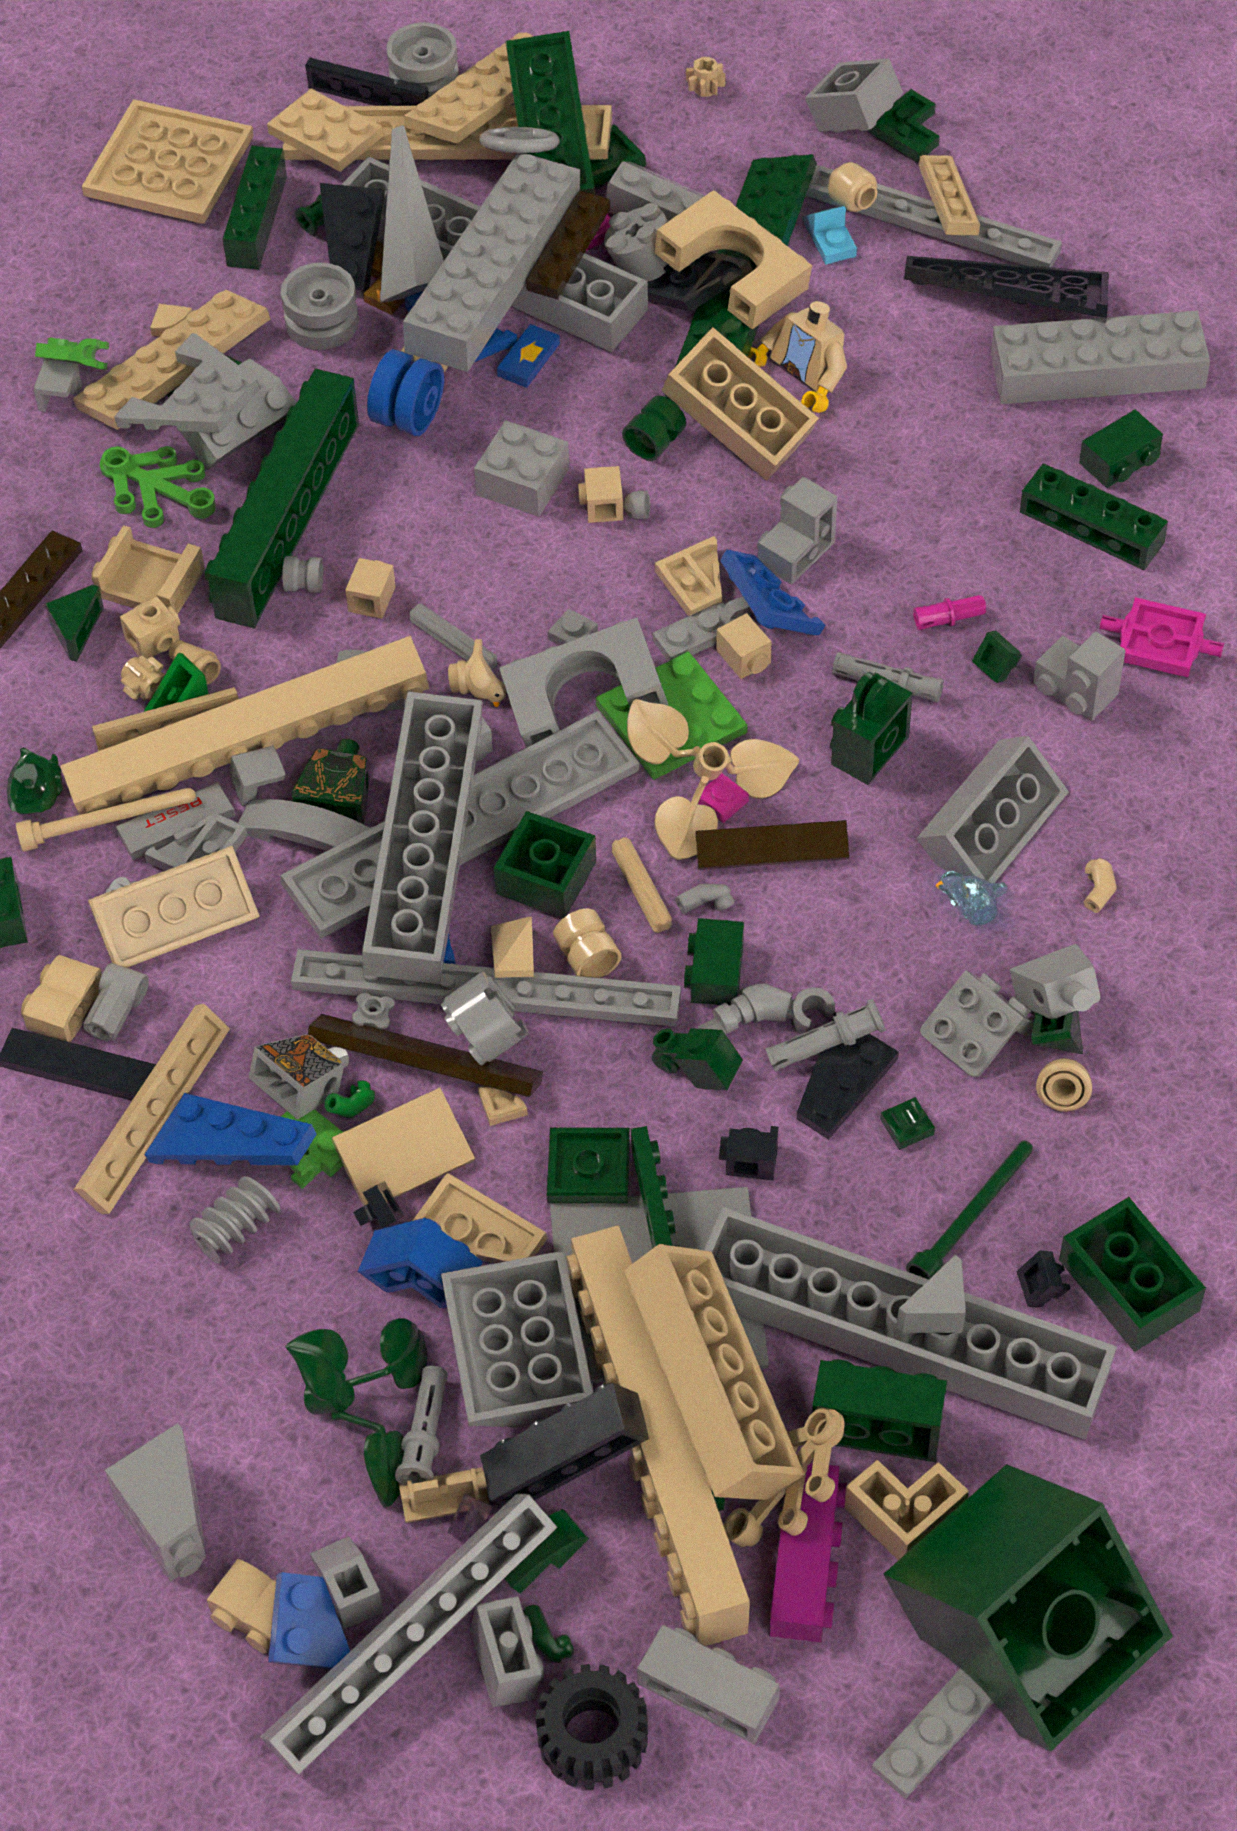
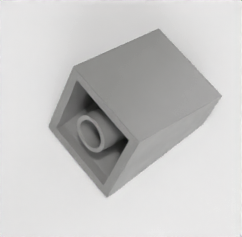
M177 1423L105 1469L117 1507L170 1582L178 1576L187 1577L193 1574L201 1566L202 1561L207 1558L193 1464L183 1429Z

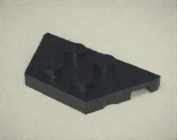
M711 251L696 259L680 272L667 264L663 267L666 273L647 282L648 301L691 312L751 273L753 269L748 260Z

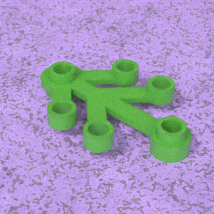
M163 446L156 451L131 455L123 447H111L103 453L100 460L102 474L114 481L116 492L114 505L118 513L129 514L136 508L135 497L129 492L127 478L139 483L144 505L142 511L143 523L149 528L159 527L164 522L163 510L157 504L155 491L187 506L189 513L199 519L211 516L216 509L214 494L210 489L200 487L189 492L169 482L186 478L190 482H199L205 477L204 464L199 460H190L185 464L176 465V451L170 446ZM164 456H171L168 459H162ZM153 464L161 467L160 469L149 471L140 468ZM193 469H198V470H199L198 472H195V473H191V472H190V471L193 470ZM123 501H130L128 504H120ZM150 515H158L155 518H148Z

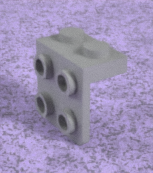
M965 970L923 1023L920 1032L924 1038L968 1075L979 1077L1016 1031L1025 1036L1032 1032L1034 1021L1027 1016L1031 1010L1013 996L1008 1001L999 993L1002 986L989 975L983 973L979 977Z

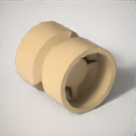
M579 909L568 914L556 925L553 931L554 939L568 957V963L576 976L601 978L611 973L621 961L620 950L612 937L605 932V925L594 909Z

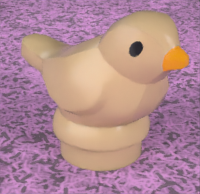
M475 639L473 653L467 662L459 660L457 663L449 664L448 677L452 693L460 692L462 695L470 692L475 698L488 699L495 707H498L500 702L506 697V687L495 676L485 661L482 653V639Z

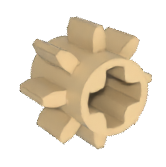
M701 57L694 60V68H686L688 90L695 91L701 97L717 95L718 87H725L726 84L723 64H718L715 59L710 57Z
M142 655L140 658L134 657L130 659L121 671V682L125 685L123 691L135 701L139 697L144 701L146 699L151 700L165 676L161 672L164 665L153 656L146 659Z

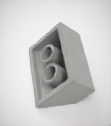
M625 161L621 163L609 181L606 198L610 199L609 212L614 215L618 212L628 213L648 203H656L665 214L668 222L706 196L635 163Z
M250 358L239 366L257 379L259 391L220 433L180 431L207 470L287 418L289 408L292 405H296V401L280 378Z

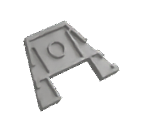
M192 333L175 351L178 363L194 367L193 373L173 392L163 405H156L132 397L114 418L119 428L129 429L130 423L144 424L145 429L158 430L162 425H174L178 431L220 433L259 391V385L254 376L200 336Z

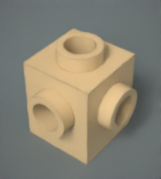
M157 596L137 605L133 610L120 616L124 638L139 657L143 655L148 659L151 656L165 652L170 649L174 642L180 640L178 626L181 625L177 613L171 606L166 608Z

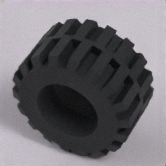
M590 1664L581 1665V1672L574 1674L572 1668L564 1671L563 1681L560 1682L554 1678L548 1684L549 1694L542 1692L539 1699L540 1710H536V1728L541 1757L545 1765H551V1773L558 1779L563 1774L566 1775L567 1785L576 1787L579 1780L584 1781L585 1790H594V1782H603L604 1789L613 1787V1777L618 1776L622 1782L630 1777V1767L632 1766L637 1769L642 1762L641 1753H646L648 1745V1715L644 1697H639V1688L634 1681L627 1685L624 1673L618 1670L614 1676L611 1675L609 1666L600 1664L599 1671H591ZM588 1710L603 1711L611 1715L619 1724L614 1734L608 1739L592 1744L574 1739L567 1732L566 1727L576 1715Z

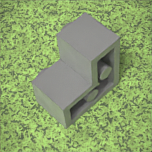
M804 476L793 487L789 486L784 490L780 497V522L771 531L764 532L757 543L758 559L777 577L791 585L835 543L837 496Z
M1097 631L1081 646L1062 636L1036 661L1033 684L1037 685L1043 694L1052 695L1065 703L1073 713L1082 714L1092 721L1119 694L1125 649Z

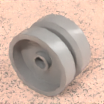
M414 23L398 29L390 36L386 45L389 77L427 86L429 97H431L439 89H442L459 76L456 40L448 29L438 24Z
M330 263L307 264L298 267L288 274L282 283L281 300L284 309L285 328L289 337L298 345L312 350L331 349L341 346L351 339L357 331L359 323L356 288L351 275L340 266Z

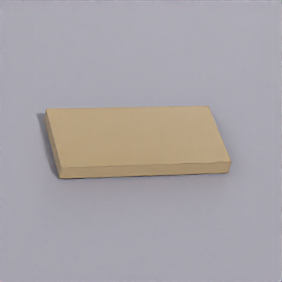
M233 846L88 900L111 962L126 968L260 917Z

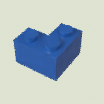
M421 1218L375 1230L357 1272L384 1292L390 1293L413 1288L439 1308H447L441 1274L482 1266L483 1261L471 1253L470 1248L466 1244L454 1240L443 1232L437 1222Z

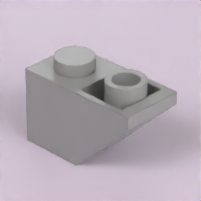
M349 1536L310 1553L311 1560L319 1577H324L343 1630L383 1613L380 1591L362 1553Z

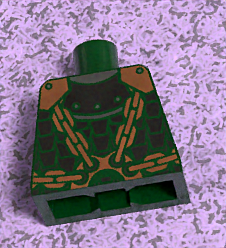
M345 738L339 740L336 751L322 748L315 750L293 788V802L320 807L346 816L364 825L370 775L367 758L364 755H358L360 750L359 744L354 740Z

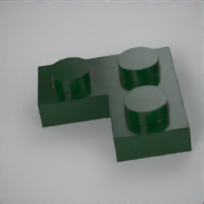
M910 89L893 103V107L886 111L876 121V125L869 129L868 132L914 161L919 162L920 156L928 155L939 146L940 136L921 125L935 114L936 103Z

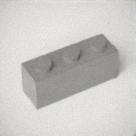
M662 1625L637 1668L638 1685L754 1745L779 1701L780 1684L775 1682V1678L771 1674L757 1667H753L751 1670L737 1663L735 1657L729 1652L717 1647L712 1650L698 1643L694 1635L681 1628L672 1630Z

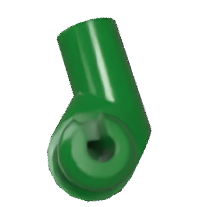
M360 1080L357 1081L358 1086L352 1084L350 1087L352 1096L345 1097L331 1093L326 1097L324 1107L329 1113L345 1118H354L373 1104L375 1091L371 1090L369 1082Z

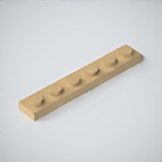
M205 1004L195 1005L73 1189L99 1213L110 1214L146 1159L144 1154L184 1093H189L229 1032L230 1028Z

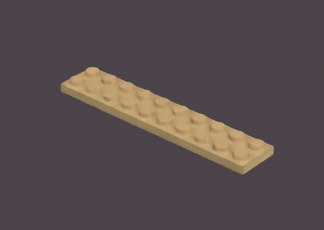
M509 105L458 144L406 128L404 115L417 106H345L383 126L384 137L356 160H365L368 156L376 160H390L391 131L404 125L414 160L514 159L517 154L490 150L480 143L481 134L487 130L518 127L515 105ZM581 105L590 160L608 159L612 105ZM284 142L285 160H317Z

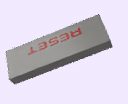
M217 782L196 791V797L190 803L146 813L116 826L118 836L131 859L134 861L145 856V852L153 846L156 850H159L175 841L173 835L185 828L196 826L200 820L213 813L228 819L234 817V808L219 783Z

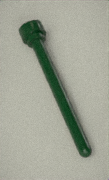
M1021 1141L930 1250L925 1249L923 1252H917L906 1264L907 1272L929 1280L942 1268V1260L1030 1156L1033 1146L1029 1141Z

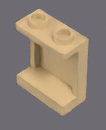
M123 525L118 535L111 538L107 552L101 562L95 564L91 579L94 585L99 586L102 599L135 608L137 605L157 596L166 608L171 606L178 615L204 572L205 566L201 547L187 544L182 554L134 540L131 527Z

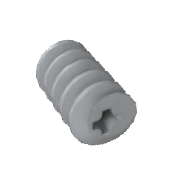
M242 1177L238 1181V1188L230 1187L226 1191V1198L218 1197L214 1201V1208L206 1207L202 1211V1219L195 1217L190 1221V1230L202 1252L211 1261L220 1264L221 1260L217 1253L218 1249L230 1255L233 1253L229 1242L231 1238L242 1245L246 1241L241 1232L243 1228L255 1234L258 1230L253 1220L257 1218L262 1223L267 1224L269 1217L265 1209L269 1208L278 1214L281 1208L275 1197L263 1185L250 1177Z

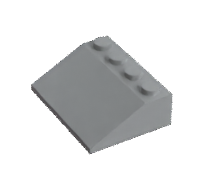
M564 1251L441 1274L469 1426L528 1428L531 1423L545 1420L560 1412L564 1405L580 1401L593 1394Z

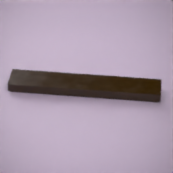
M321 1014L308 1028V1035L313 1036L320 1043L526 1097H531L542 1082L543 1071L498 1059H494L491 1062L487 1061L481 1066L470 1052L383 1029L379 1030L367 1025L358 1026L352 1021Z

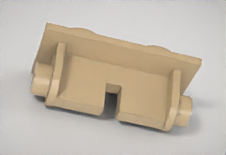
M482 1467L434 1476L433 1480L412 1484L411 1480L407 1481L408 1485H399L406 1523L490 1507Z

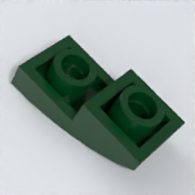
M564 1509L548 1516L557 1528L504 1578L511 1588L519 1594L550 1564L560 1569L590 1539Z

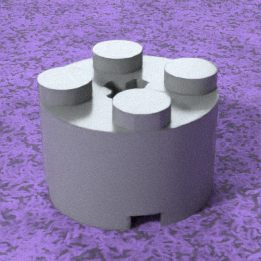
M648 203L628 213H616L610 218V227L604 237L605 248L616 267L647 282L666 273L663 267L668 264L654 253L657 229L668 222L665 214L656 203Z
M481 971L445 997L444 1002L441 1004L447 1014L444 1017L447 1024L457 1036L464 1033L470 1043L468 1046L470 1053L481 1066L487 1061H493L529 1035L523 1020L520 1019L516 1022L512 1018L515 1016L513 1011L515 1007L498 984L490 976H486L485 971Z

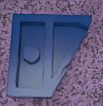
M285 1572L278 1573L276 1575L268 1663L332 1669L350 1652L324 1577Z

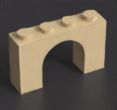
M714 190L657 229L654 253L678 272L705 253L719 249L738 251L755 262L757 268L731 286L728 311L751 329H754L808 289L812 265L803 256L798 255L778 237L773 236L753 218L748 217L735 207L731 201L725 199Z

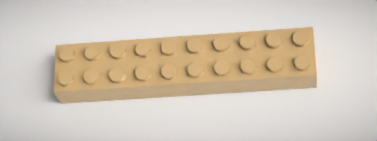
M617 1225L571 1238L572 1254L566 1256L570 1273L569 1279L573 1298H579L582 1310H579V1316L585 1334L591 1333L594 1346H591L595 1366L597 1370L603 1369L606 1380L603 1384L616 1383L637 1392L639 1395L649 1439L629 1450L631 1456L628 1457V1462L634 1481H641L644 1493L641 1494V1501L647 1519H654L657 1532L653 1534L660 1558H667L670 1571L666 1573L673 1597L680 1595L683 1609L680 1611L683 1628L694 1635L698 1643L704 1646L748 1634L750 1601L713 1494L706 1482L702 1463L698 1453L691 1445L690 1433L684 1418L675 1405V1396L667 1376L660 1368V1359L652 1339L645 1330V1321L641 1311L630 1293V1284L624 1270L632 1264L620 1227Z

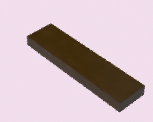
M847 820L695 831L698 870L847 860L850 858Z

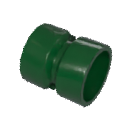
M655 396L641 409V414L634 416L622 431L623 440L628 449L636 456L646 461L657 460L668 448L669 444L685 429L687 425L686 417L679 406L672 400L664 396Z

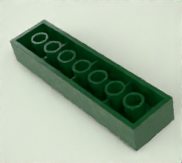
M315 368L309 380L303 382L296 405H292L289 408L283 430H279L275 435L273 449L269 456L263 458L256 481H252L248 486L243 506L238 507L234 513L233 525L228 534L224 533L221 537L219 551L215 559H211L206 566L205 580L208 581L210 588L209 602L213 605L216 619L254 629L258 624L283 575L285 556L293 555L359 426L353 377Z

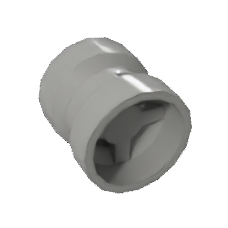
M285 556L283 563L284 591L296 592L298 589H307L309 593H321L324 574L322 557H310L307 561L300 560L297 556Z

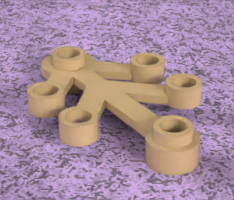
M818 1409L809 1416L803 1428L787 1431L795 1453L798 1446L804 1445L796 1454L804 1476L770 1499L759 1500L750 1512L744 1508L734 1510L724 1524L728 1540L740 1547H751L758 1543L763 1533L762 1521L785 1493L783 1511L778 1519L779 1527L793 1536L800 1534L805 1529L808 1517L805 1512L800 1510L807 1466L812 1460V1474L805 1486L806 1493L818 1502H825L832 1496L835 1489L833 1479L829 1478L827 1474L831 1449L840 1442L844 1433L845 1422L840 1413L832 1409Z

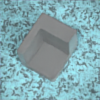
M44 359L34 386L38 411H46L51 396L68 397L69 394L78 395L80 393L82 381L78 363Z
M273 745L231 756L229 777L241 806H244L249 801L256 800L258 786L284 780L285 771Z

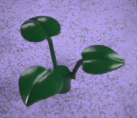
M397 1318L388 1322L380 1336V1352L387 1366L346 1380V1375L343 1373L348 1364V1350L337 1332L330 1329H317L299 1335L290 1341L285 1348L296 1361L303 1381L306 1384L303 1397L307 1410L313 1415L331 1413L333 1421L344 1420L375 1431V1433L369 1434L365 1439V1465L383 1508L391 1506L400 1495V1483L396 1480L395 1473L403 1460L404 1450L401 1444L404 1436L396 1430L386 1433L383 1425L345 1413L344 1411L354 1401L355 1393L353 1386L387 1376L392 1373L396 1386L400 1389L413 1388L422 1380V1370L427 1367V1347L421 1331L415 1323L405 1318Z

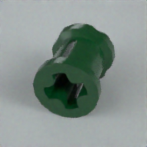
M321 194L318 195L315 202L307 207L301 206L295 210L298 224L309 235L315 234L318 231V227L325 223Z

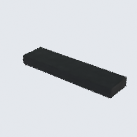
M311 57L305 64L308 88L322 93L374 106H417L429 98L427 86Z
M16 1028L11 1029L0 1052V1067L131 1101L156 1066L153 1063Z

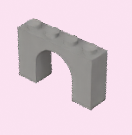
M637 617L499 667L526 748L560 731L554 712L556 695L568 680L585 672L599 671L617 678L622 684L630 707L635 699L669 705Z

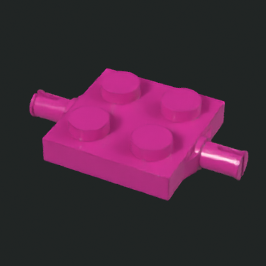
M1135 597L1132 609L1125 616L1124 620L1103 614L1099 627L1100 630L1103 629L1120 634V646L1125 649V663L1184 677H1189L1192 663L1199 653L1221 658L1225 644L1224 642L1221 643L1203 638L1205 613Z

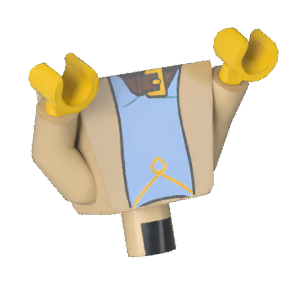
M820 301L812 302L810 308L786 315L774 324L760 339L762 344L758 348L751 347L748 354L749 359L752 358L754 353L756 354L754 363L761 368L765 366L767 362L766 353L770 350L771 359L817 391H807L801 400V403L807 408H810L815 402L812 411L817 413L826 411L829 405L826 395L828 392H833L847 368L843 350L844 332L828 320L830 307Z

